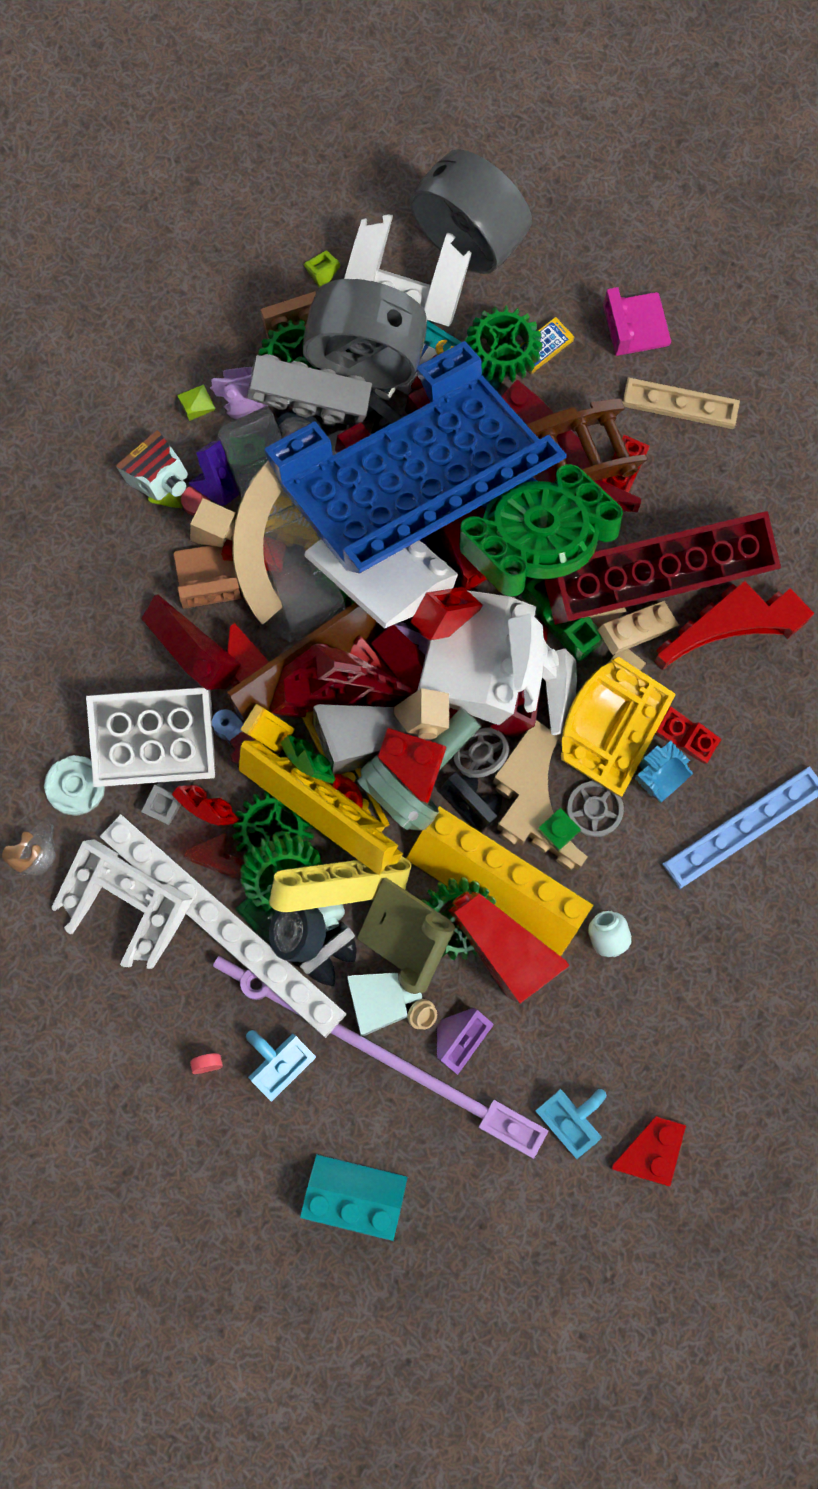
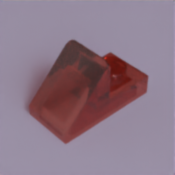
M227 833L186 850L184 857L187 861L241 881L242 874L240 869L243 860L226 854L225 858L221 857L228 840Z

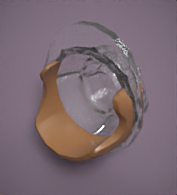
M48 821L41 822L30 833L23 832L19 844L4 848L2 858L14 869V873L20 876H38L44 874L52 867L53 862L56 860V846L52 839L53 824Z

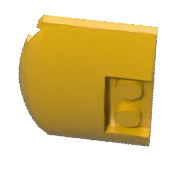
M616 657L611 660L612 662L595 671L575 697L563 729V753H561V760L614 794L622 797L676 694L622 658Z

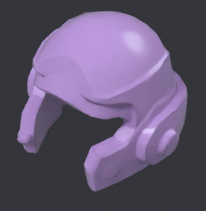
M252 367L224 370V378H213L211 381L212 386L210 389L214 391L215 395L224 397L229 402L224 408L227 410L226 414L233 419L241 421L252 420L263 414L268 407L266 404L247 398Z

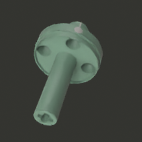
M462 707L449 720V729L439 734L437 738L430 740L447 747L439 771L481 727L478 721ZM377 754L362 767L361 777L357 780L358 783L406 830H426L439 814L438 807L431 798L428 803L420 801L379 759V754Z

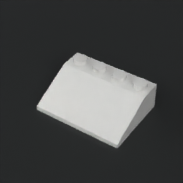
M322 539L306 550L304 555L383 628L413 617L427 592L452 589L458 573L421 541L413 543L362 573L346 571Z
M468 591L483 604L481 610L450 637L429 640L418 690L424 688L449 693L450 708L459 710L462 707L472 716L500 725L514 714L518 695L514 687L508 619L530 613L535 616L536 606L510 596Z
M197 687L86 696L93 787L215 778L211 690Z

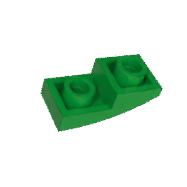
M287 735L280 742L288 758L300 771L329 783H333L336 780L331 770L330 761L322 754L313 753L314 749L307 740Z

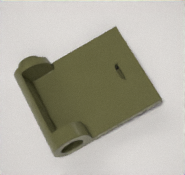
M384 878L357 939L400 968L402 971L398 980L402 988L411 994H418L427 991L455 930V926L449 919L388 878Z

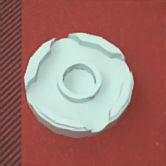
M73 755L57 761L51 766L46 774L44 789L47 799L56 810L63 814L77 816L88 813L98 806L104 796L105 786L93 787L91 760L83 756Z

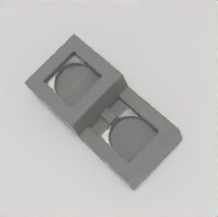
M194 780L158 782L157 785L153 786L141 812L170 825L181 806L172 793L178 786L192 785Z

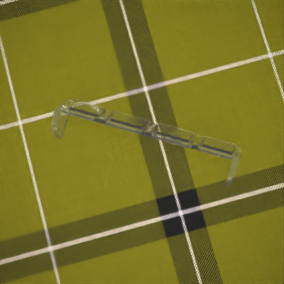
M268 406L228 423L218 431L217 441H221L242 499L253 477L268 461L264 448L282 439L273 412ZM282 491L273 504L266 522L263 538V555L290 626V639L298 640L308 636L345 610L346 607L339 587L304 556L305 551L317 543L320 537L287 494Z

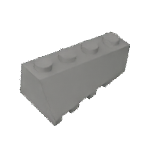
M265 354L262 356L257 355L255 358L247 398L281 410L289 406L292 407L296 415L305 418L316 415L323 419V424L333 427L336 423L347 425L346 430L356 424L362 423L365 419L372 383L366 382L360 376H341L331 369H312L302 362L294 361L288 363L279 361V358L276 356Z

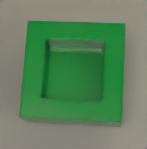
M561 807L537 829L558 852L581 832L580 827Z

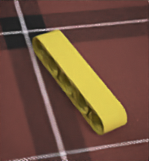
M401 856L397 864L386 866L380 876L359 860L281 870L274 875L269 904L277 911L293 912L374 900L384 878H388L405 890L411 863L408 859Z

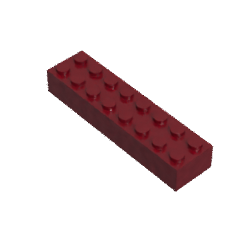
M768 511L597 551L588 563L579 570L566 576L544 579L554 624L556 625L781 569V564Z

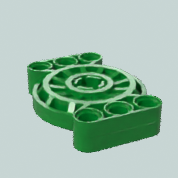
M566 464L558 468L555 483L544 481L521 483L492 499L487 505L483 518L468 517L463 520L460 527L459 550L499 592L506 596H517L524 591L526 577L540 579L562 577L579 570L588 563L595 553L598 540L610 542L618 537L623 511L620 505L583 470L575 465Z

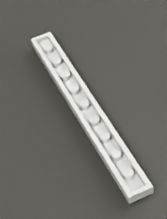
M121 814L100 836L134 868L163 885L170 884L193 898L186 914L325 1038L346 1016V1013L290 963L277 957L264 940Z

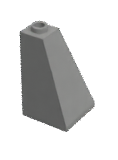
M314 706L313 725L324 755L331 763L333 774H344L357 768H362L370 759L379 754L387 728L419 737L418 734L406 732L394 715V707Z

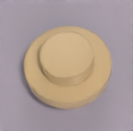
M427 999L416 1001L409 1009L408 1022L415 1029L425 1030L433 1026L437 1019V1010L434 1004Z

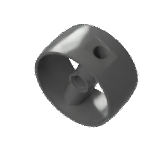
M452 150L441 158L419 182L410 197L412 214L429 240L441 251L446 234H453L456 238L450 244L463 256L470 251L472 254L467 269L480 274L492 273L501 266L524 240L532 226L529 206L512 181L492 163L466 150Z
M362 279L334 280L322 285L317 290L310 306L304 331L303 354L307 361L317 370L326 368L335 371L337 375L360 376L366 382L372 383L371 388L374 389L400 387L409 383L414 378L419 366L426 337L427 316L422 306L415 299L391 286Z

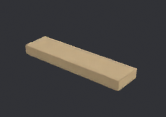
M627 378L623 397V404L627 408L730 429L735 428L740 400L633 378Z

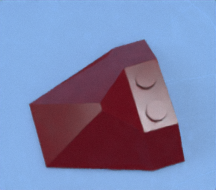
M315 644L283 668L270 705V713L306 717V713L313 712L316 705L395 707L417 692V689L351 653L341 649L330 648L327 644Z

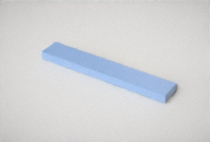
M810 766L662 865L679 889L683 888L818 797V777Z

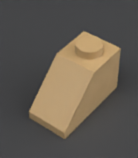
M203 498L190 524V541L197 544L223 547L227 539L232 540L236 513Z
M421 688L395 706L394 715L407 733L418 734L422 739H435L439 734L449 729V693Z

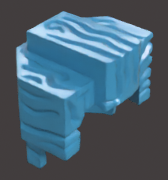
M670 741L663 748L657 745L642 759L639 766L643 770L635 777V780L641 784L650 796H654L661 803L683 784L693 772L687 766L690 760Z

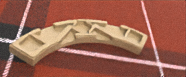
M269 460L260 468L248 485L249 487L237 510L232 536V556L238 584L247 605L261 625L285 606L271 585L263 555V538L266 522L273 504L283 491Z

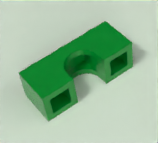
M535 578L525 586L522 598L526 603L536 606L535 613L576 659L577 663L601 646L603 638L597 630L599 629L589 616L554 624L544 579Z

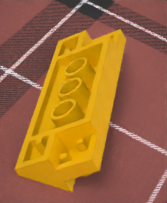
M257 740L244 741L242 743L239 761V771L377 875L380 876L386 866L398 863L403 853L397 849L399 845L382 833L385 828L383 823L326 781L311 777L300 771L288 757L280 758Z
M439 806V814L426 830H422L406 859L447 887L449 878H454L457 884L461 877H465L469 884L476 880L480 884V888L486 887L489 890L488 896L495 898L496 903L494 905L561 956L594 905Z

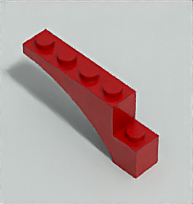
M743 581L738 587L732 584L721 594L723 599L717 605L711 602L699 613L701 618L696 623L692 621L686 623L678 631L680 636L672 642L670 639L665 641L656 650L658 656L654 662L663 670L675 660L696 648L733 636L777 634L784 635L789 639L815 613L791 588L784 594L778 591L765 603L746 581Z

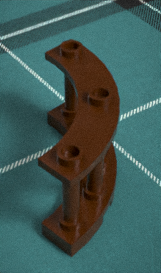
M621 398L591 402V408L578 412L576 407L568 408L527 424L539 439L550 435L557 444L556 437L558 434L570 430L576 431L591 465L581 470L593 481L622 475V477L631 476L639 470L638 467L647 461L646 455L629 456L616 426V416L625 409ZM597 424L604 426L618 459L602 463L587 426ZM565 459L554 464L556 471L559 467L566 465Z

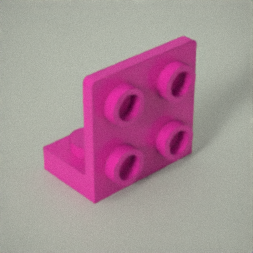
M618 287L607 289L603 307L616 356L670 346L671 338L659 293L655 292L625 298L620 296Z

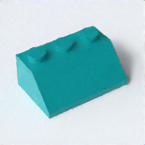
M316 1154L300 1218L394 1241L408 1177Z

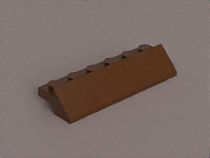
M355 602L227 691L228 700L235 708L237 717L244 724L256 704L270 712V705L283 668L296 657L310 649L312 645L327 644L330 648L341 649L350 653L359 635L369 644L386 628H383Z

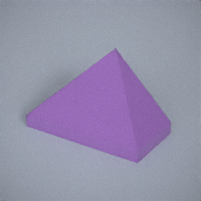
M475 1008L442 1019L437 1025V1058L458 1075L494 1024Z

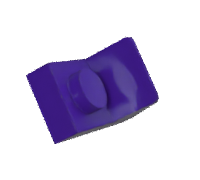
M221 441L210 442L197 451L199 466L203 473L192 479L189 485L219 506H225L240 494Z

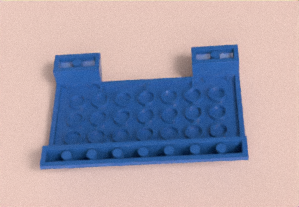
M465 341L418 366L416 372L431 403L333 455L331 440L315 421L264 448V452L283 491L346 571L362 573L566 458V453L550 435L539 439L482 376L481 358Z

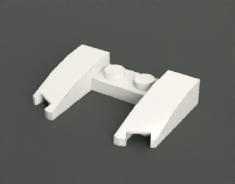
M383 215V223L367 225L366 218L362 219L344 279L369 280L396 288L411 296L422 306L427 320L450 326L455 315L472 253L468 251L463 256L450 244L456 237L451 233H447L431 285L379 269L393 215Z
M531 613L508 619L515 691L520 692L524 690V708L528 713L536 711L541 680L543 678L546 681L551 734H560L563 732L568 712L576 697V659L566 649L555 651L546 644L543 638V625Z
M95 839L83 841L52 905V910L56 911L64 906L72 918L70 923L64 928L66 932L73 934L103 887L144 912L120 965L131 967L133 960L148 961L147 969L154 968L178 929L193 898L170 884L163 885L119 859L118 853Z

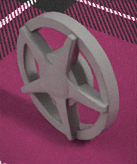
M479 729L454 755V762L459 771L469 778L488 776L500 770V767L505 763L509 754L508 742L504 735L495 729ZM483 736H495L501 741L491 745L489 742L484 741ZM478 737V741L469 750L462 751L469 741ZM503 748L501 756L495 762L493 759L494 753ZM460 757L470 758L473 761L469 769L461 765ZM480 765H490L488 768L477 770Z
M595 781L579 785L572 792L567 803V815L580 827V833L586 836L602 837L610 834L618 827L623 817L624 806L622 798ZM600 787L607 791L602 797H590L584 789ZM581 792L585 804L582 810L573 813V800ZM610 793L617 801L618 815L608 811L606 799ZM585 816L592 822V831L580 826L574 817ZM604 817L616 820L608 829L597 831L598 821Z

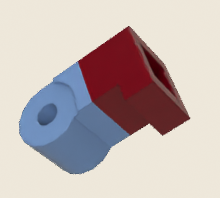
M227 709L220 710L213 716L212 726L216 735L220 739L226 740L235 750L230 754V757L239 768L242 743L256 739L240 730L243 723L234 712Z

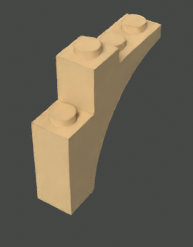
M536 720L535 727L527 731L493 781L497 785L495 790L507 799H510L512 796L516 799L497 827L501 831L499 836L511 845H515L517 842L521 846L529 836L533 839L531 844L543 853L549 850L558 857L556 861L562 867L570 871L572 868L579 870L588 856L581 852L571 841L558 852L537 830L554 814L548 792V770L553 750L558 744L560 736L552 735L550 729Z

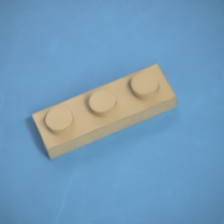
M665 601L607 622L597 630L612 655L667 634L675 630L679 624Z

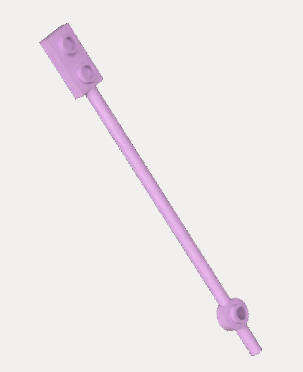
M218 956L213 967L238 980L242 992L248 998L259 1000L268 997L298 1014L263 982L260 989H252L250 986L251 981L259 978L250 970L245 971ZM338 1024L332 1030L331 1034L480 1117L483 1120L478 1127L479 1129L530 1158H535L548 1133L547 1129L495 1100L492 1101L489 1108L341 1024Z

